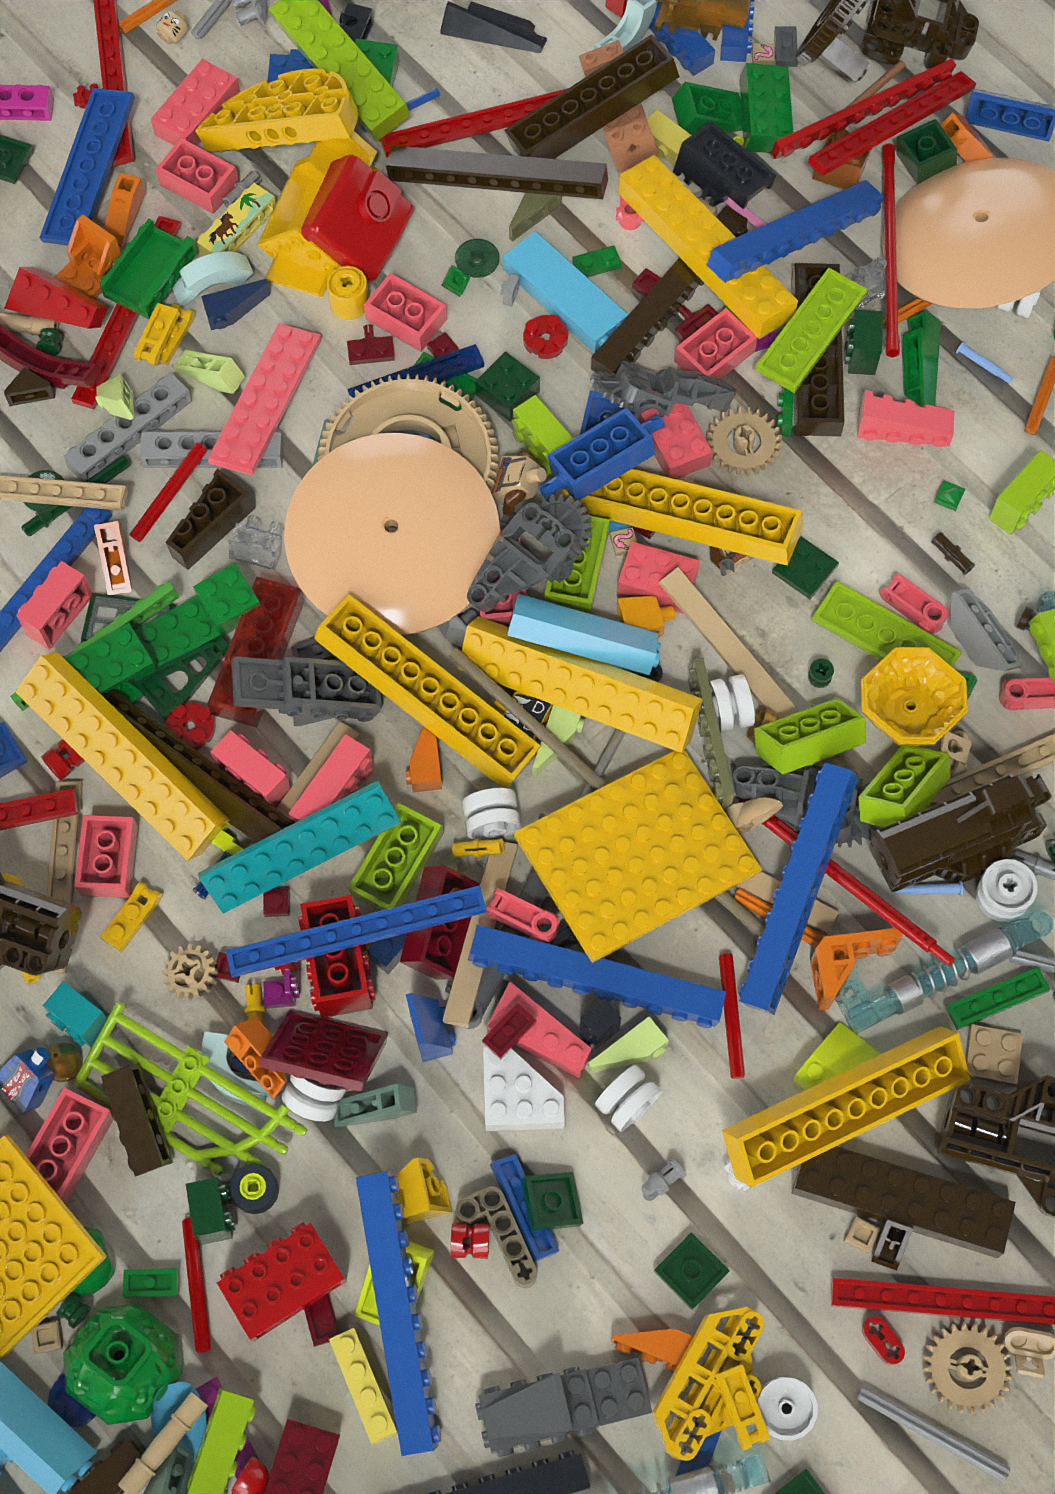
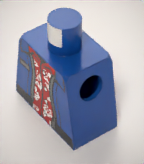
M38 1047L35 1052L29 1049L14 1055L0 1069V1090L23 1114L41 1106L55 1076L54 1071L46 1064L50 1058V1053L42 1047Z

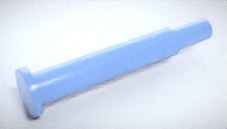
M965 341L958 347L957 354L959 352L996 377H1000L1007 383H1010L1013 377L1002 371L1000 367L965 345Z
M959 880L958 883L911 885L894 892V894L959 893V895H963V882Z

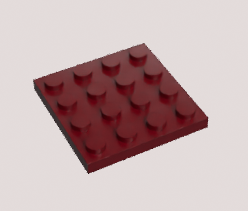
M289 1010L260 1056L259 1066L267 1068L272 1072H284L292 1074L296 1078H308L324 1085L332 1084L344 1087L348 1091L362 1092L387 1043L388 1034Z

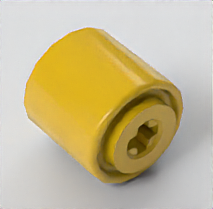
M342 266L333 270L326 282L331 311L340 319L353 320L365 314L364 304L369 299L366 276L361 270L352 266Z

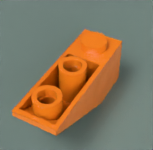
M952 112L940 124L956 146L957 153L966 162L977 159L996 158L964 116Z
M119 173L113 187L104 230L117 239L119 247L124 246L145 196L141 178Z
M255 1016L236 1024L224 1043L274 1099L287 1082L284 1072H272L267 1068L259 1066L260 1056L273 1036Z
M673 1328L613 1335L611 1342L616 1344L615 1349L626 1354L634 1351L641 1354V1360L654 1365L656 1361L667 1365L666 1370L674 1373L693 1336Z

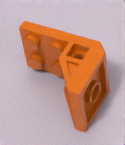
M82 214L76 220L67 248L70 262L53 278L96 299L102 293L100 287L102 277L113 267L115 259L121 256L117 239Z
M896 928L825 936L816 947L810 960L818 1010H829L855 965V960L864 959L869 954H877L880 957L893 954L903 937L902 933Z

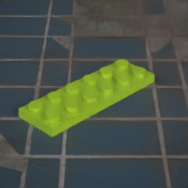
M828 268L757 363L755 371L795 393L867 295L868 289Z
M838 581L835 582L812 617V622L880 661L896 647H929L950 666L954 667L962 653L960 650Z

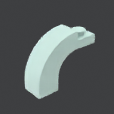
M627 0L625 13L618 26L609 35L594 45V49L619 40L623 52L639 43L654 17L658 1Z
M228 251L216 252L202 256L180 270L182 277L175 283L172 290L179 305L186 307L207 287L218 283L240 286L254 272L246 255Z
M205 1031L202 1052L211 1058L207 1066L265 1102L267 1098L273 1099L258 1081L240 1078L232 1072L230 1067L231 1050L224 1043L228 1035ZM212 1082L215 1088L227 1099L241 1105L247 1104L242 1099Z

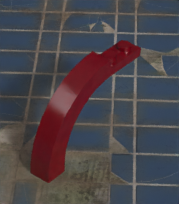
M0 324V360L19 372L25 367L50 382L52 387L65 389L67 385L89 387L95 382L97 375L101 371L97 364L60 359L39 351L19 339Z

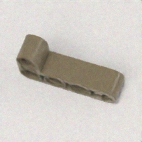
M490 1186L462 1198L456 1205L457 1219L460 1223H467L469 1226L487 1219L516 1285L520 1288H530L533 1286L537 1279L536 1266L503 1192L497 1187ZM491 1194L497 1195L500 1199V1202L493 1207L485 1203L486 1197ZM467 1205L474 1207L476 1210L475 1214L469 1218L461 1215V1209ZM507 1219L511 1226L506 1231H500L495 1226L497 1221ZM512 1243L520 1245L522 1248L520 1254L517 1256L509 1255L506 1251L508 1245ZM522 1260L526 1272H532L529 1274V1280L526 1281L524 1277H518L521 1275L518 1263Z

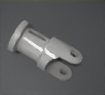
M669 1158V1163L658 1172L654 1171L651 1173L649 1179L642 1185L641 1189L645 1200L652 1201L658 1195L665 1194L669 1191L670 1185L680 1177L684 1178L686 1176V1172L674 1158Z

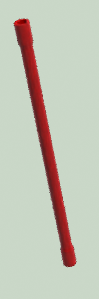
M888 143L882 146L885 196L886 355L894 358L900 354L895 216V146Z

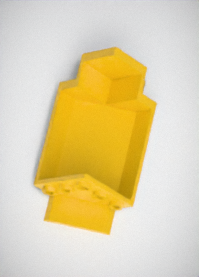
M355 131L347 139L339 138L328 141H316L310 155L296 161L257 244L267 256L273 258L264 278H267L268 282L322 298L327 289L326 282L328 276L333 270L342 267L312 241L308 242L301 234V227L332 161L347 155H354L360 158L373 171L377 170L372 165L377 151Z

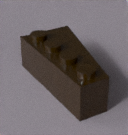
M218 468L213 474L214 478L202 489V495L198 501L193 502L190 506V512L186 518L181 519L165 542L172 558L187 570L255 509L250 493Z

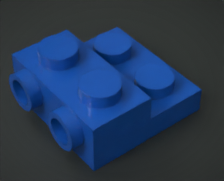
M291 49L290 55L270 54L267 82L270 83L278 80V75L314 68L298 49Z

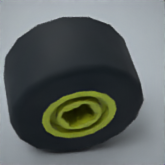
M257 1163L246 1164L239 1168L232 1176L229 1186L230 1196L237 1207L250 1214L264 1213L270 1209L276 1202L279 1194L278 1181L272 1171L266 1166Z

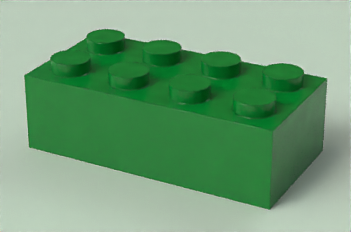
M746 63L740 77L744 147L750 152L771 153L777 140L794 133L788 66Z

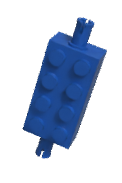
M626 407L547 455L551 473L555 477L538 486L540 493L547 499L563 488L564 490L566 489L575 501H580L655 455L651 434L665 427L663 419L659 414H656L641 424Z

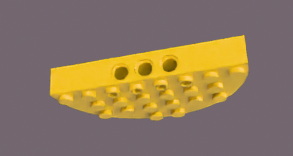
M302 69L278 75V80L270 83L267 80H263L241 91L221 105L223 109L216 115L214 113L208 115L195 131L207 152H223L224 150L233 149L237 151L243 148L255 149L262 146L273 147L281 144L292 145L300 142L310 143L319 140L347 139L353 134L357 123V105L344 79L339 74L333 71L328 74L324 69Z

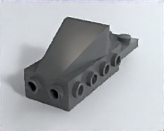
M235 656L232 659L234 706L279 709V713L293 717L294 726H303L332 718L336 720L350 718L358 719L360 722H368L373 720L382 709L381 692L342 661L287 656L283 660Z
M639 1357L589 1370H580L579 1366L563 1370L564 1375H560V1373H547L537 1376L536 1382L527 1384L526 1379L510 1383L511 1388L500 1390L499 1386L484 1389V1395L479 1396L480 1403H476L475 1407L478 1420L484 1419L486 1431L481 1432L485 1449L490 1448L491 1453H497L498 1457L514 1454L513 1449L524 1446L525 1451L541 1447L540 1442L551 1439L552 1444L568 1440L567 1435L578 1433L579 1437L594 1434V1428L651 1414L652 1408Z

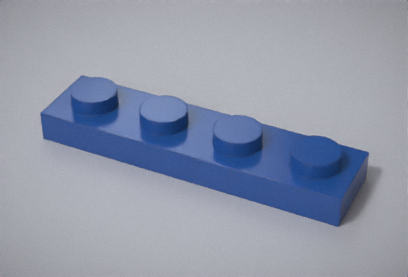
M513 1154L493 1161L490 1167L504 1194L533 1262L558 1253L559 1249L550 1230L531 1231L521 1179L526 1175L517 1155Z

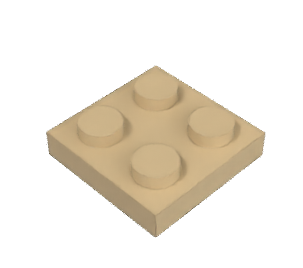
M972 1024L970 1026L966 1064L970 1078L1016 1086L1023 1034Z

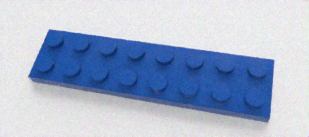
M92 89L39 237L43 243L68 246L76 220L82 214L91 221L93 220L135 100L132 92Z

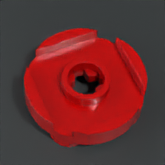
M557 315L535 317L532 320H528L525 324L523 332L524 346L530 354L538 355V358H555L563 352V349L568 344V329ZM542 334L550 335L549 340L540 338V336H542Z
M184 703V705L180 704L172 710V714L166 719L165 728L195 750H198L206 742L209 743L215 733V722L207 707L198 703ZM189 722L197 725L196 728L191 729V732H188L187 728L184 727Z

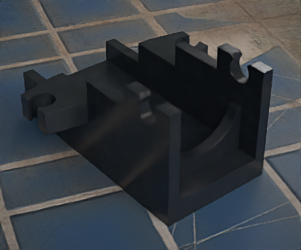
M712 121L682 142L673 173L677 176L681 175V172L684 174L685 179L683 181L688 186L693 181L703 190L701 196L703 200L706 197H712L709 203L712 207L725 202L729 197L742 209H745L748 201L766 187L770 189L776 178V174Z

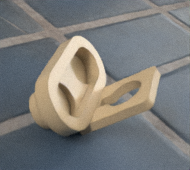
M960 730L954 734L947 732L942 737L940 752L948 753L950 757L951 778L967 771L968 753L972 742L969 740L968 734Z
M1023 1327L1009 1329L1005 1333L1004 1341L1006 1348L1011 1353H1014L1017 1373L1044 1378L1043 1359L1048 1360L1055 1357V1335ZM1026 1360L1032 1361V1365L1036 1366L1037 1369H1029L1023 1363H1026Z

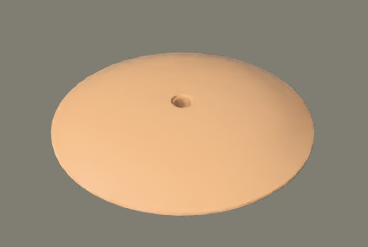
M986 158L963 162L916 184L895 205L897 283L911 294L925 301L955 308L992 307L1027 297L1055 280V170L1047 166L1016 158ZM883 229L881 246L885 261V230Z
M383 433L361 437L337 447L320 459L307 472L291 499L285 521L284 539L288 563L297 584L306 597L326 616H329L344 598L350 594L400 635H410L429 630L449 621L470 604L467 599V592L495 540L500 535V525L496 504L491 491L478 471L465 458L449 447L429 438L405 433ZM390 526H395L398 528L393 533L386 531V529Z

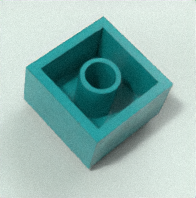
M64 981L42 1005L48 1013L45 1016L51 1020V1023L62 1032L65 1030L71 1036L70 1038L81 1047L87 1044L92 1048L107 1020V1017L100 1009Z

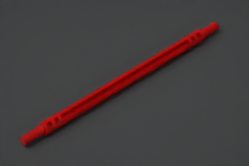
M740 798L739 803H744L751 799ZM775 815L762 823L790 846L798 838L799 834ZM830 858L825 871L829 877L925 952H931L947 966H951L954 963L955 958L936 944L937 940Z

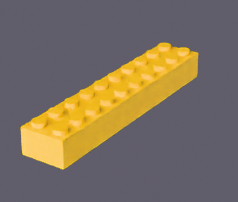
M655 155L619 175L618 194L758 339L766 336L792 318L796 312L798 300L764 265L753 272L745 273L740 278L732 279L726 283L707 266L713 248L736 237Z
M635 469L627 471L580 500V508L585 506L587 508L585 514L610 519V521L787 566L803 529L802 510ZM566 489L562 490V494L565 496L566 501L567 498L571 495L566 491Z
M350 594L318 626L314 638L318 643L501 788L508 789L541 746Z
M479 616L467 625L461 652L495 683L681 753L690 744L702 704V698L601 661L508 636L509 627Z
M58 652L40 656L15 692L187 861L202 855L230 819Z
M939 1026L721 1130L735 1179L752 1188L970 1081L959 1033Z

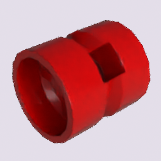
M64 739L57 743L56 749L50 748L41 756L47 767L60 781L72 772V767L78 768L85 762ZM66 753L69 755L67 760L63 757Z
M452 1223L450 1257L466 1258L468 1254H471L473 1258L488 1259L490 1224L475 1223L472 1227H469L467 1223ZM471 1237V1244L464 1243V1238Z

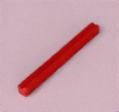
M195 443L132 529L130 536L134 540L141 542L206 454L207 449L203 445Z
M723 953L719 956L722 991L726 992L723 1006L730 1076L732 1079L744 1078L745 1069L734 962L731 953Z
M186 1218L182 1220L195 1351L197 1353H206L211 1350L200 1244L193 1237L191 1218Z

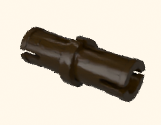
M942 532L932 539L931 543L945 555V560L951 561L963 575L968 574L974 568L975 564L961 552V547L955 546Z

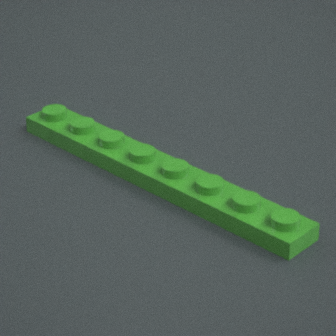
M169 581L166 584L159 585L148 597L138 600L130 610L116 616L112 623L98 629L94 636L86 642L79 643L72 652L62 657L66 659L127 623H130L133 630L137 629L177 600L179 595ZM16 692L10 696L22 711L29 707Z

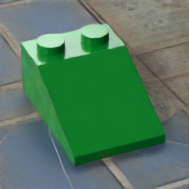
M356 39L355 44L393 88L400 62L398 45Z
M684 82L672 97L678 124L690 135H693L710 121L715 123L725 133L743 131L742 105L738 92Z

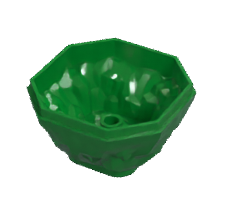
M138 1303L99 1308L88 1319L63 1352L66 1393L107 1425L148 1419L150 1413L153 1412L155 1396V1401H160L168 1390V1385L176 1383L183 1374L179 1335ZM118 1352H123L125 1356L121 1360L116 1361L114 1359L115 1355Z

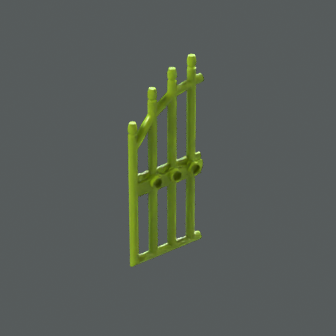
M116 1001L72 1083L77 1088L111 1108L105 1093L86 1081L92 1068H95L104 1075L116 1070L98 1058L103 1047L106 1045L133 1063H140L141 1068L167 1083L161 1096L149 1090L167 1144L206 1169L209 1168L211 1172L220 1175L224 1168L217 1162H213L211 1158L234 1155L245 1163L263 1165L259 1158L253 1157L251 1153L246 1151L261 1142L271 1149L274 1148L276 1152L285 1155L289 1148L270 1135L279 1124L294 1130L296 1134L305 1136L308 1131L304 1125L297 1123L296 1120L287 1115L290 1109L284 1103L276 1109L208 1067L207 1065L211 1058L206 1056L205 1053L190 1045L187 1046L184 1052L122 1013L126 1005L119 1001ZM116 1023H119L179 1060L173 1074L111 1037L110 1034ZM203 1075L271 1117V1119L261 1129L195 1089L200 1077ZM189 1098L251 1136L235 1144L185 1113L183 1109ZM178 1120L219 1147L196 1150L172 1135L171 1131Z

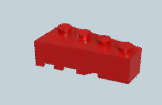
M33 266L19 267L4 309L87 329L101 328L109 308Z

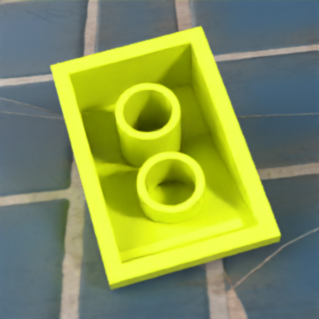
M839 1022L796 1073L793 1082L805 1091L880 1055V1053Z
M409 1241L406 1253L407 1258H411L413 1264V1274H410L412 1286H416L419 1298L435 1250ZM369 1265L354 1316L380 1325Z

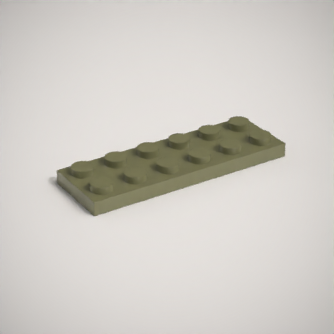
M704 658L694 659L693 668L689 669V689L691 693L694 692V696L703 699L699 711L700 723H698L700 737H704L703 753L705 760L709 759L710 768H708V776L710 782H714L715 790L713 794L723 810L727 812V808L732 805L734 793Z

